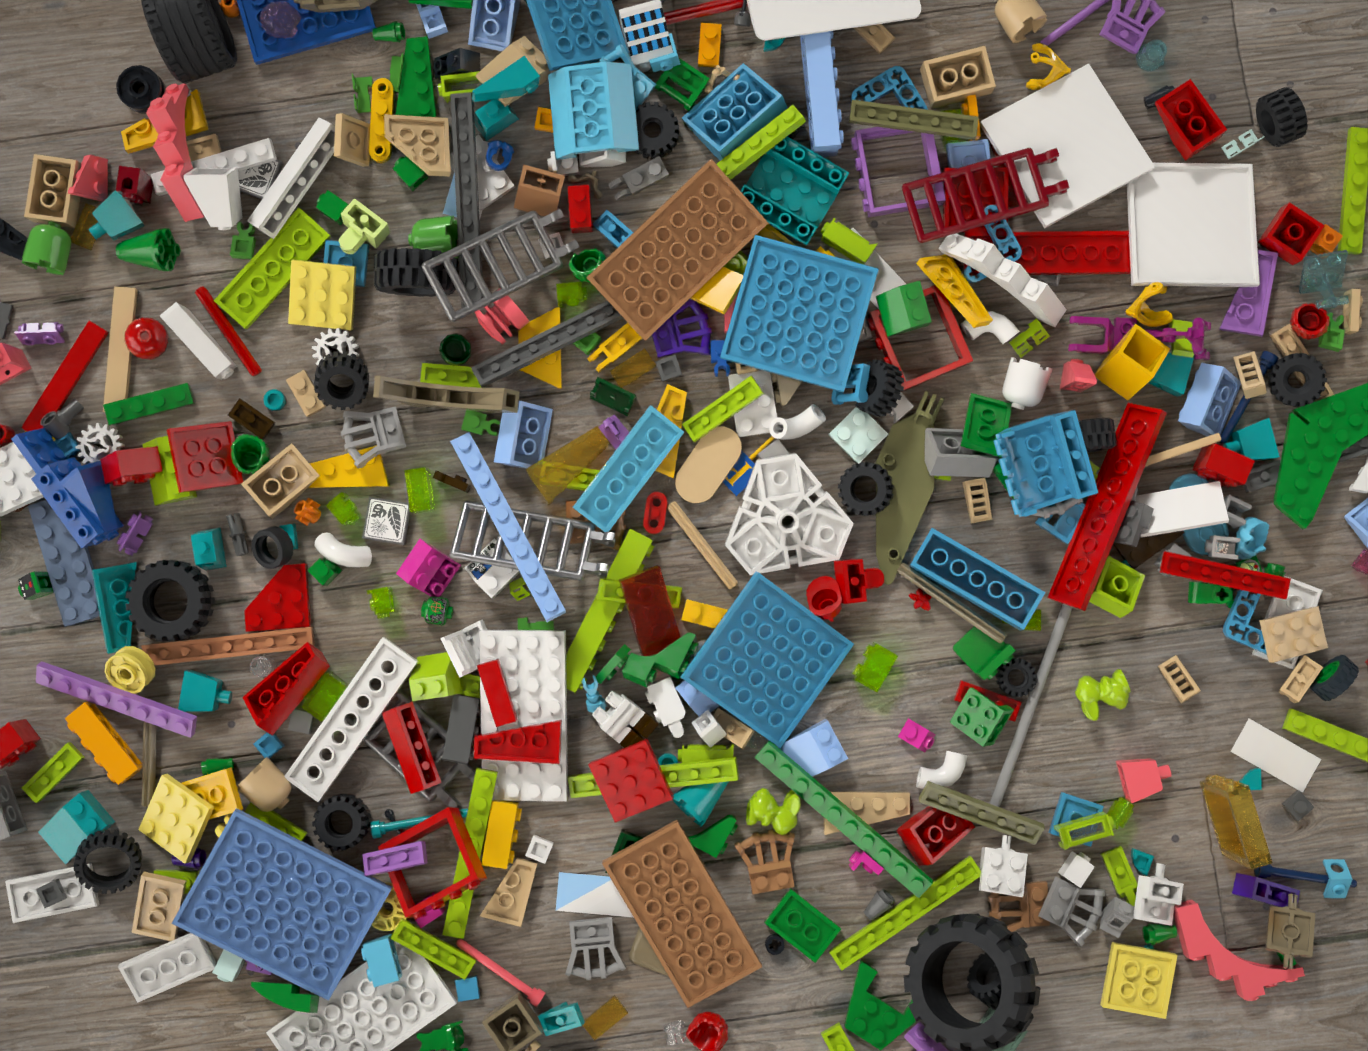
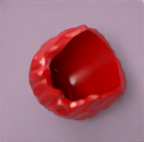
M1305 303L1293 310L1290 325L1299 337L1307 340L1316 339L1327 332L1330 318L1327 310H1324L1319 305Z
M713 1012L699 1013L690 1023L686 1036L701 1051H720L728 1040V1025L719 1014Z

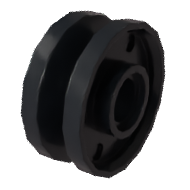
M135 65L125 69L119 75L116 83L117 94L120 100L131 110L141 114H146L150 103L156 98H162L166 91L163 80L150 68L142 65ZM141 86H145L144 91L138 94V89Z

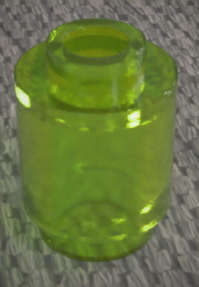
M1122 797L1115 800L1106 813L1112 817L1115 824L1114 829L1116 830L1119 827L1122 829L1125 827L1135 807Z

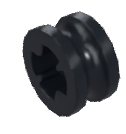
M771 934L765 940V947L770 954L778 955L784 950L785 943L780 935ZM773 939H776L777 942H781V944L777 946L778 949H773V947H769V944H772Z

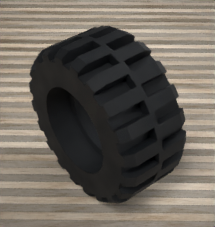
M393 248L378 251L374 256V286L376 290L395 295L435 297L436 294L422 269V264L444 252L417 248ZM456 258L450 259L457 271ZM443 263L432 268L445 294H453L456 288Z
M161 560L157 561V563L146 565L145 570H139L135 574L137 579L131 580L129 584L132 587L131 592H126V598H129V604H125L126 611L131 610L132 614L129 616L130 621L136 622L135 628L139 632H145L146 637L150 639L155 638L156 641L161 642L185 640L190 638L191 635L198 634L201 631L200 628L208 624L207 618L212 616L214 611L211 609V604H215V597H211V592L214 589L212 585L207 583L209 578L206 574H201V570L198 567L191 566V563L183 561ZM166 581L180 583L187 594L186 610L179 619L174 621L164 620L157 613L154 606L155 593L159 586Z

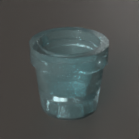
M1152 40L1143 45L1136 55L1138 66L1145 71H1154L1161 65H1164L1163 61L1167 53L1165 43L1161 40Z

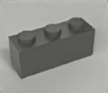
M459 695L453 696L442 761L468 765V760H473L474 747H471L472 738L478 734L479 726H475L476 717L480 718L481 705L478 704L479 699Z

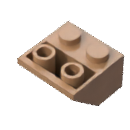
M523 165L514 209L525 212L536 211L538 215L543 217L556 211L565 176Z

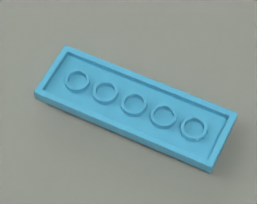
M649 406L572 508L604 532H609L683 435L684 431L653 406Z

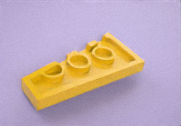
M197 89L190 92L191 95L186 99V136L209 130L200 93ZM145 118L121 131L125 151L128 154L153 147L158 138V133L150 119L146 120Z
M944 254L924 257L918 260L916 264L973 328L987 326L993 321L952 257Z
M667 384L657 410L681 429L687 392ZM680 439L657 467L656 472L674 479Z
M376 446L358 450V452L362 456ZM349 453L310 463L320 477L308 488L390 486L381 454L368 461L362 468L356 467L355 461Z

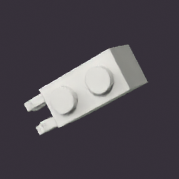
M669 676L648 685V691L645 694L649 703H654L656 711L653 713L657 722H662L663 726L668 725L673 737L681 738L684 735V728L680 719L684 718L686 712L672 678Z

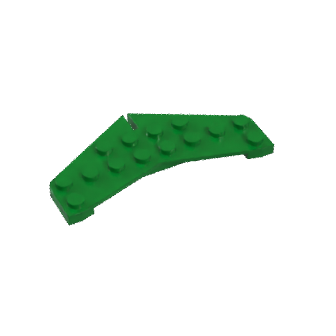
M1368 383L1292 410L1295 414L1289 413L1274 495V505L1302 530L1306 529L1312 522L1342 451L1368 435Z

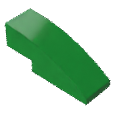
M251 982L252 988L277 1005L294 1011L318 1013L319 996L315 994H300V986L296 984Z

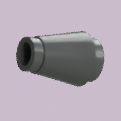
M882 889L876 892L863 912L873 921L893 907L892 904L895 900L889 892Z

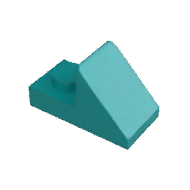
M564 1002L538 1016L545 1036L580 1027L585 1023L578 1003L568 1005L567 1002Z

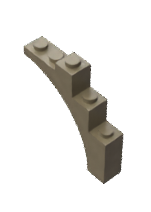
M375 376L373 397L415 407H437L481 413H518L519 391L505 388L449 386Z

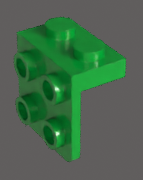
M975 626L953 645V651L982 680L993 678L998 672L997 668L1002 663L1006 665L1014 657L1012 654L1016 651L1010 644H1005L1004 641L1002 643L996 642Z

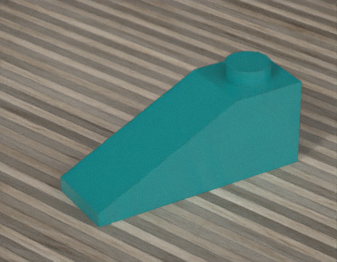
M523 56L472 91V99L474 102L522 96L526 92L532 93L539 86L540 75L527 58Z

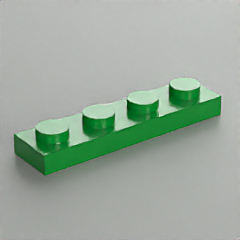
M184 383L103 404L108 425L112 426L194 404L189 384Z

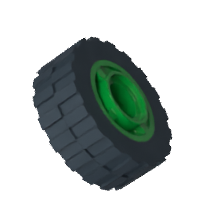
M1345 655L1336 656L1322 666L1323 669L1310 688L1322 700L1331 701L1343 694L1353 684L1358 676L1359 668Z

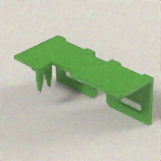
M403 53L401 57L392 56L390 82L394 87V92H399L404 60Z
M352 74L353 90L358 93V98L354 94L355 110L357 113L371 112L368 87L373 85L372 76L355 78Z
M528 617L517 618L518 630H554V621L527 623Z

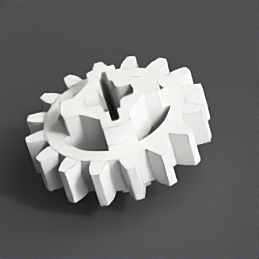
M329 328L327 335L321 332V340L315 338L318 345L312 346V349L317 351V353L312 355L314 359H319L316 362L317 366H319L321 359H325L322 354L323 349H325L326 355L330 354L333 356V352L329 347L338 349L343 354L348 344L349 354L347 355L351 356L353 353L356 357L359 356L355 352L359 345L352 344L356 339L353 336L348 338L349 332L344 331L342 334L339 328L336 329L335 333ZM336 338L335 341L327 342L330 339Z
M96 423V428L88 425V432L85 430L81 431L84 436L83 438L77 437L81 445H77L76 449L81 450L78 457H85L82 463L89 464L100 461L106 455L120 450V448L125 447V444L119 442L123 436L116 435L117 429H111V426L107 424L103 426L100 423ZM94 443L101 444L107 449H100Z

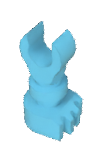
M594 675V682L590 685L586 684L585 678L582 680L583 687L587 691V710L592 713L599 706L604 710L606 707L605 699L597 691L598 682Z

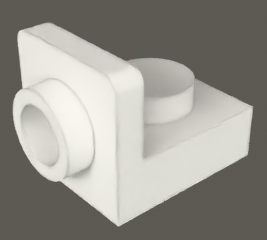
M555 151L550 152L551 158H547L549 171L564 176L579 174L577 158L556 160Z

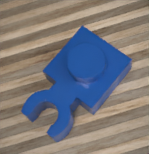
M712 340L710 342L711 363H717L714 367L715 377H718L720 369L726 371V377L730 375V366L727 363L732 362L720 358L725 340Z

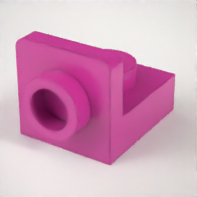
M862 849L860 852L855 851L849 859V867L853 871L861 862H863L862 867L870 874L875 872L879 875L884 870L882 866Z

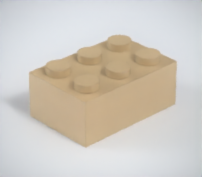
M985 46L923 61L920 68L930 109L965 101L968 95H976V98L989 95L996 87Z
M34 154L24 217L34 223L48 224L50 221L58 223L63 227L76 228L80 196L68 194V190L76 182L75 175L81 168V163L72 159Z

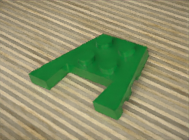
M860 960L844 1027L874 1047L882 1050L913 1025L916 1020L909 1006L902 1013L867 991L878 971Z

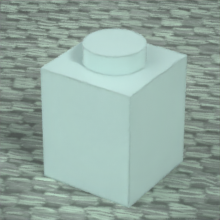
M223 949L212 973L218 975L217 978L224 982H232L238 977L245 959Z

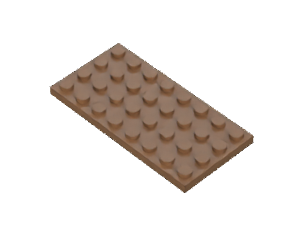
M710 159L586 278L641 338L646 341L755 237L768 222L716 163Z
M678 820L671 822L602 861V865L687 1008L762 968L760 959Z

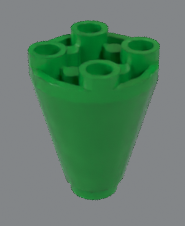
M160 228L124 240L116 245V255L120 260L160 271H172L177 256H180L181 253L180 245L176 244L169 228Z

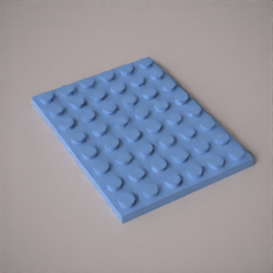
M235 808L171 924L329 1001L392 887L372 876H365L364 872Z

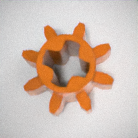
M307 498L306 501H299L294 509V513L297 514L295 519L306 526L309 525V522L312 524L316 523L321 516V510L318 509L320 504L310 498Z

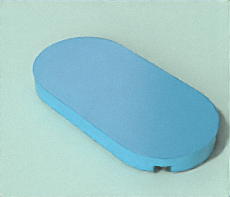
M1184 474L1177 477L1171 483L1169 490L1209 482L1204 478L1198 477L1196 474ZM1226 523L1183 530L1185 532L1183 536L1189 548L1201 555H1208V552H1205V542L1207 539L1210 540V536L1228 537L1229 535ZM1216 542L1215 552L1221 551L1225 543Z

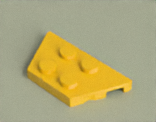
M556 307L531 320L518 330V344L560 324V307ZM561 349L519 369L558 389H562Z

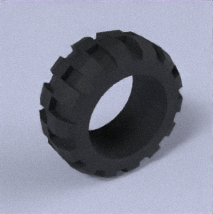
M978 913L959 914L941 918L938 923L929 925L918 935L917 941L919 943L917 946L910 948L905 965L910 966L909 975H904L905 992L911 993L913 1003L908 1006L915 1020H922L926 1025L923 1029L924 1032L935 1042L946 1043L949 1050L992 1051L1002 1048L1015 1041L1019 1033L1026 1031L1034 1018L1033 1013H1031L1033 1007L1039 1005L1041 988L1035 985V975L1039 974L1035 957L1029 958L1025 950L1028 944L1017 932L1009 931L1006 923L992 916L984 917ZM963 941L983 949L994 961L1000 974L1002 988L1000 1002L994 1014L985 1023L973 1022L960 1015L949 1003L943 988L942 974L945 961L950 952Z

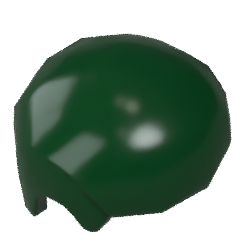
M450 334L441 341L439 353L447 364L453 366L462 365L472 355L471 344L460 334Z

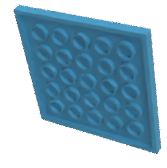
M755 235L720 358L844 393L879 269Z
M756 571L681 675V678L781 748L854 643Z

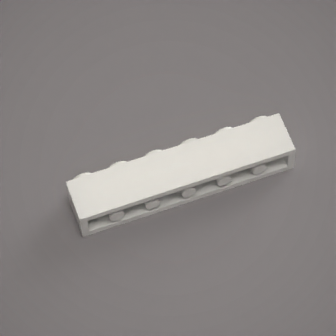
M321 118L317 119L247 222L272 239L276 237L333 155L335 141L334 125Z

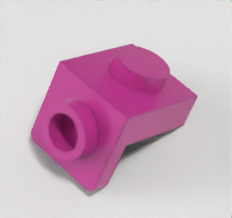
M909 718L898 735L899 738L923 752L930 749L935 740L933 732Z

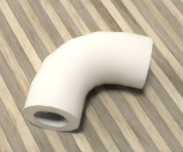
M993 311L988 312L993 321L987 326L973 328L967 320L960 324L963 332L971 340H975L985 332H990L1004 344L1020 332L1006 316Z
M812 404L795 417L789 419L775 418L770 424V433L774 438L781 440L799 438L820 426L826 420V417L818 406Z
M327 532L322 533L315 540V547L319 553L333 563L346 567H368L371 564L372 553L368 546H349L343 544L331 533Z
M946 751L945 761L940 768L929 769L920 767L916 787L923 789L927 781L946 788L952 786L961 777L966 765L967 755Z

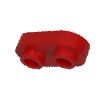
M661 492L651 493L646 500L643 526L650 534H658L664 528L667 498ZM655 499H659L661 501V505L655 507L653 505V501ZM651 520H657L658 526L655 528L651 527Z

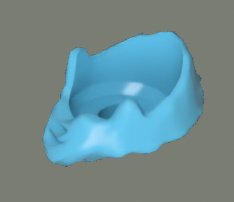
M1247 517L1245 519L1247 520L1246 524L1240 526L1236 533V538H1240V542L1235 545V555H1238L1239 559H1250L1256 556L1257 553L1266 550V547L1263 545L1266 542L1270 526L1267 522L1255 517Z

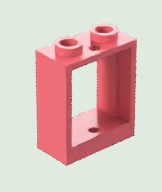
M2 342L0 343L1 385L32 369L23 350Z

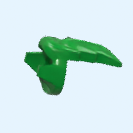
M463 1020L445 1024L442 1028L433 1029L432 1032H418L416 1034L417 1039L422 1042L419 1051L433 1049L436 1051L441 1049L469 1051L468 1048H460L464 1043V1034L459 1024L463 1023Z

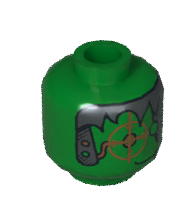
M430 596L427 601H423L421 617L428 624L443 626L448 619H452L454 608L450 606L447 598Z

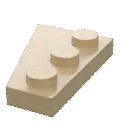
M517 858L480 917L521 927L538 863Z

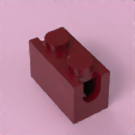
M119 166L115 191L121 194L123 199L129 200L130 204L142 206L143 202L151 204L152 177L141 168Z

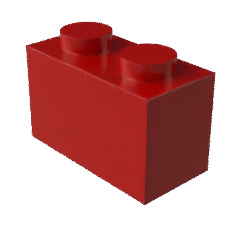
M589 185L568 186L570 229L572 234L593 232Z

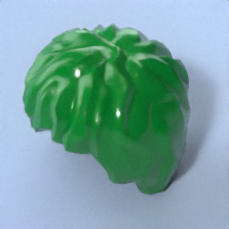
M596 248L585 249L578 255L573 254L569 267L575 278L579 279L580 282L587 283L589 281L586 277L607 257Z
M242 434L232 443V462L239 472L254 474L270 461L269 448L257 436Z

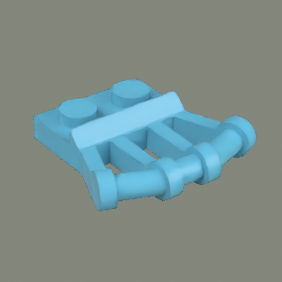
M620 44L616 47V50L606 56H602L600 62H613L621 57L625 64L632 65L635 108L637 111V106L643 104L656 84L635 67L626 49Z

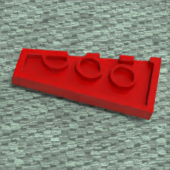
M562 720L476 735L474 737V759L559 764L561 758Z

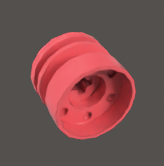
M508 295L493 302L494 306L492 308L488 305L485 306L484 309L487 312L484 315L480 310L474 312L479 324L492 338L499 341L502 345L506 342L501 335L503 331L510 338L513 336L508 328L510 325L520 330L530 322Z

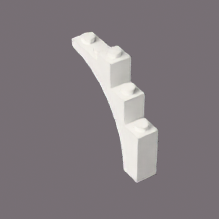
M952 234L947 236L938 248L943 254L965 263L996 282L1018 299L1043 323L1056 327L1067 310L1048 284L1031 278L1021 264L1004 258L992 243L981 239L975 241L959 234Z

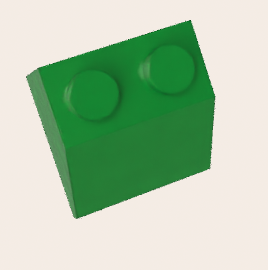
M920 281L898 286L876 296L887 337L926 327L932 322Z

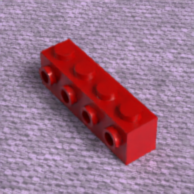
M413 701L383 712L382 715L410 794L440 784L441 780Z

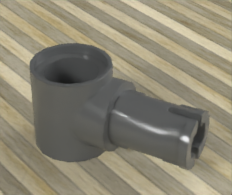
M73 399L63 410L52 411L46 414L40 424L55 439H61L70 430V420L84 407L76 399Z

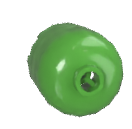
M454 216L418 220L414 224L411 234L408 235L409 245L417 249L447 252L457 247V220H454Z
M49 221L47 225H36L29 233L22 256V264L33 269H37V266L47 268V273L63 275L67 268L72 245L70 235L61 229L60 224Z

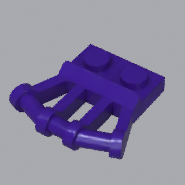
M689 299L652 334L658 358L682 352L710 355L709 343L712 330L708 327V314L704 313L696 301ZM689 307L696 314V316L680 320L676 319L677 315ZM699 322L701 330L680 335V326ZM702 336L701 347L683 345L682 341Z

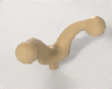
M717 65L716 69L712 71L710 83L705 87L706 93L709 94L713 90L717 76L723 74L728 77L731 74L725 67ZM737 74L734 77V80H738L740 78V75Z

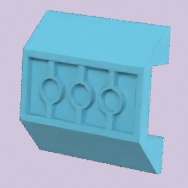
M599 62L567 66L548 74L556 160L577 158V154L614 149L618 153L639 150L631 64Z

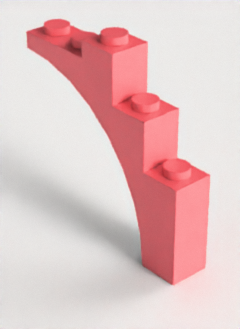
M183 83L180 85H169L162 98H156L150 103L146 114L158 133V138L153 147L165 166L160 180L182 218L187 222L203 218L204 215L186 185L183 176L193 169L185 133V106L189 88Z
M1193 900L1181 902V905L1175 904L1173 916L1183 955L1193 961L1202 960L1206 956L1210 975L1219 981L1229 980L1233 976L1237 995L1244 1000L1254 1001L1259 999V996L1265 995L1264 987H1274L1278 985V982L1282 981L1295 982L1298 980V977L1305 976L1303 967L1298 964L1294 965L1293 969L1283 968L1284 964H1260L1234 955L1223 947L1211 933L1203 919L1198 903Z

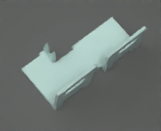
M1252 129L1238 137L1240 142L1242 141L1244 144V149L1240 150L1235 140L1221 148L1227 158L1231 159L1259 142L1265 136L1257 139ZM1250 133L1251 135L1245 139L1244 136ZM1231 144L1233 145V147L1226 150V147H1228Z

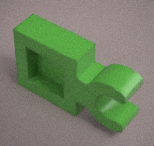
M238 222L237 230L239 231V236L233 235L230 256L237 259H252L256 239L251 236L255 232V227L249 223V228L243 230L244 225L242 222Z
M1330 312L1328 314L1330 318L1327 332L1319 337L1318 347L1339 352L1342 350L1345 330L1339 329V325L1343 323L1344 317L1340 315L1336 318L1335 322L1332 319L1333 313Z
M594 332L572 344L589 355L599 344L601 337Z
M466 410L461 430L478 435H483L484 430H487L490 435L498 436V433L493 432L491 427L493 424L500 425L501 422L496 419L487 421V414Z

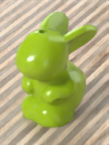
M1117 669L1112 674V678L1103 676L1100 682L1091 676L1081 677L1078 681L1075 695L1081 702L1085 716L1092 721H1097L1099 718V701H1103L1107 705L1120 710L1124 709L1128 703L1131 690L1122 670Z
M761 788L748 800L746 808L747 825H754L757 821H760L762 826H768L771 823L775 832L780 835L787 834L797 825V813L801 806L800 798L791 789L786 794L782 806H779L768 789Z

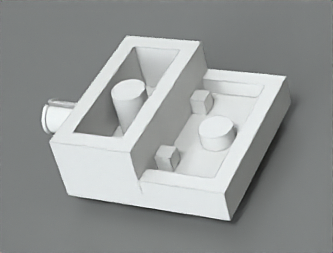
M1002 835L1001 848H982L979 868L981 869L979 891L1023 897L1028 854L1015 852L1010 849L1012 836Z
M1156 863L1155 876L1139 875L1133 919L1172 926L1175 904L1181 905L1184 884L1164 878L1166 865Z

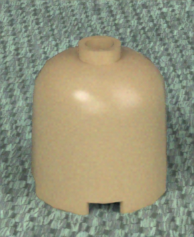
M998 0L996 3L995 15L1013 43L1024 41L1026 39L1024 35L1030 31L1036 33L1047 22V15L1036 0Z
M266 757L237 785V788L259 810L269 812L277 807L281 810L290 801L287 797L291 792L292 786L277 766Z

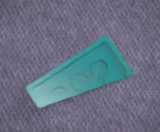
M137 562L92 570L107 654L115 653L125 646H131L132 622L129 616L132 614L131 610L126 611L125 604H129L126 592H131L132 587L129 584L131 580H135Z

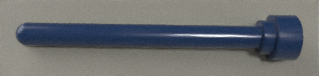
M1263 351L1259 358L1263 377L1267 370L1271 369L1279 359L1275 354L1268 351ZM1243 395L1220 436L1222 439L1220 443H1227L1252 398L1246 399Z
M1257 860L1254 865V875L1258 878L1266 879L1272 875L1325 884L1329 880L1328 875L1272 867L1266 861ZM1354 879L1351 882V888L1357 886V881Z

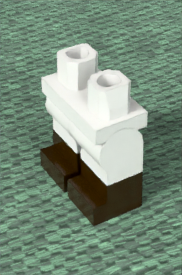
M613 691L605 699L611 705V708L606 712L599 706L592 713L600 728L624 748L644 740L642 736L647 739L659 725L655 718L629 700L625 695L622 694L620 696ZM629 724H630L633 728H635L639 733H637L634 729H632V728L629 726Z

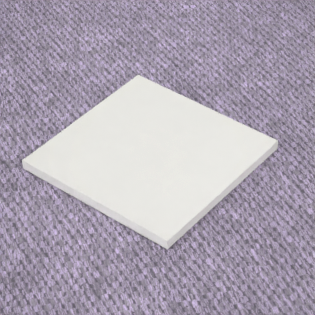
M1089 64L980 121L981 128L999 156L1025 148H1032L1034 155L1057 148L1059 153L1057 161L1038 165L1045 187L1067 180L1070 188L1067 189V193L1048 197L1049 206L1034 211L1044 229L1155 168ZM1027 158L1015 160L1014 163L1028 203L1039 201L1040 199Z
M1153 163L1155 168L1152 171L1127 184L1131 286H1149L1155 282H1160L1163 286L1258 287L1260 285L1253 164Z

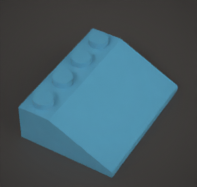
M743 63L681 119L711 153L721 161L788 108L783 95ZM737 74H739L740 78L738 80H734V77Z

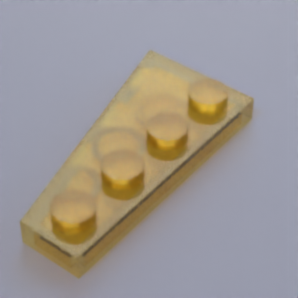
M596 426L528 467L526 473L549 506L560 492L562 493L567 488V485L575 477L577 478L582 473V470L609 446V442L599 427Z

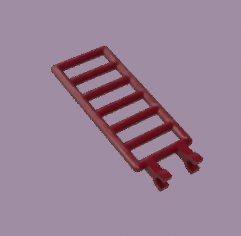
M1025 148L903 184L902 191L918 242L925 243L1048 207L1050 204L1048 197L1067 193V189L1070 188L1067 180L1045 187L1038 165L1057 161V157H1059L1057 148L1038 155H1034L1032 148ZM1025 157L1027 158L1040 199L1027 204L1014 163L1015 160ZM1006 163L1019 207L1008 210L1006 209L994 171V166ZM984 169L998 209V213L986 216L973 172ZM965 175L978 217L967 222L965 221L952 180ZM942 181L945 183L957 221L956 225L946 228L932 184ZM924 187L937 229L925 234L911 191Z

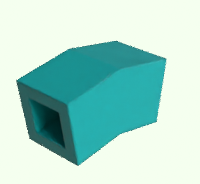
M296 523L280 525L279 527L290 536L293 550L298 549Z

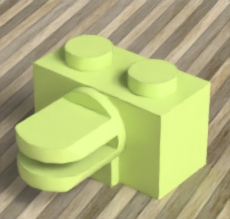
M353 199L341 213L343 224L348 229L339 238L341 250L346 254L352 255L356 253L365 241L377 249L390 234L388 223L356 199Z

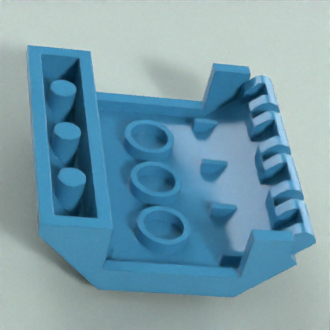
M1075 410L1047 415L1007 428L996 434L997 439L993 442L997 455H1002L999 462L1003 476H1008L1005 479L1009 497H1014L1011 500L1014 515L1026 517L1037 513V509L1070 498L1081 499L1098 493Z

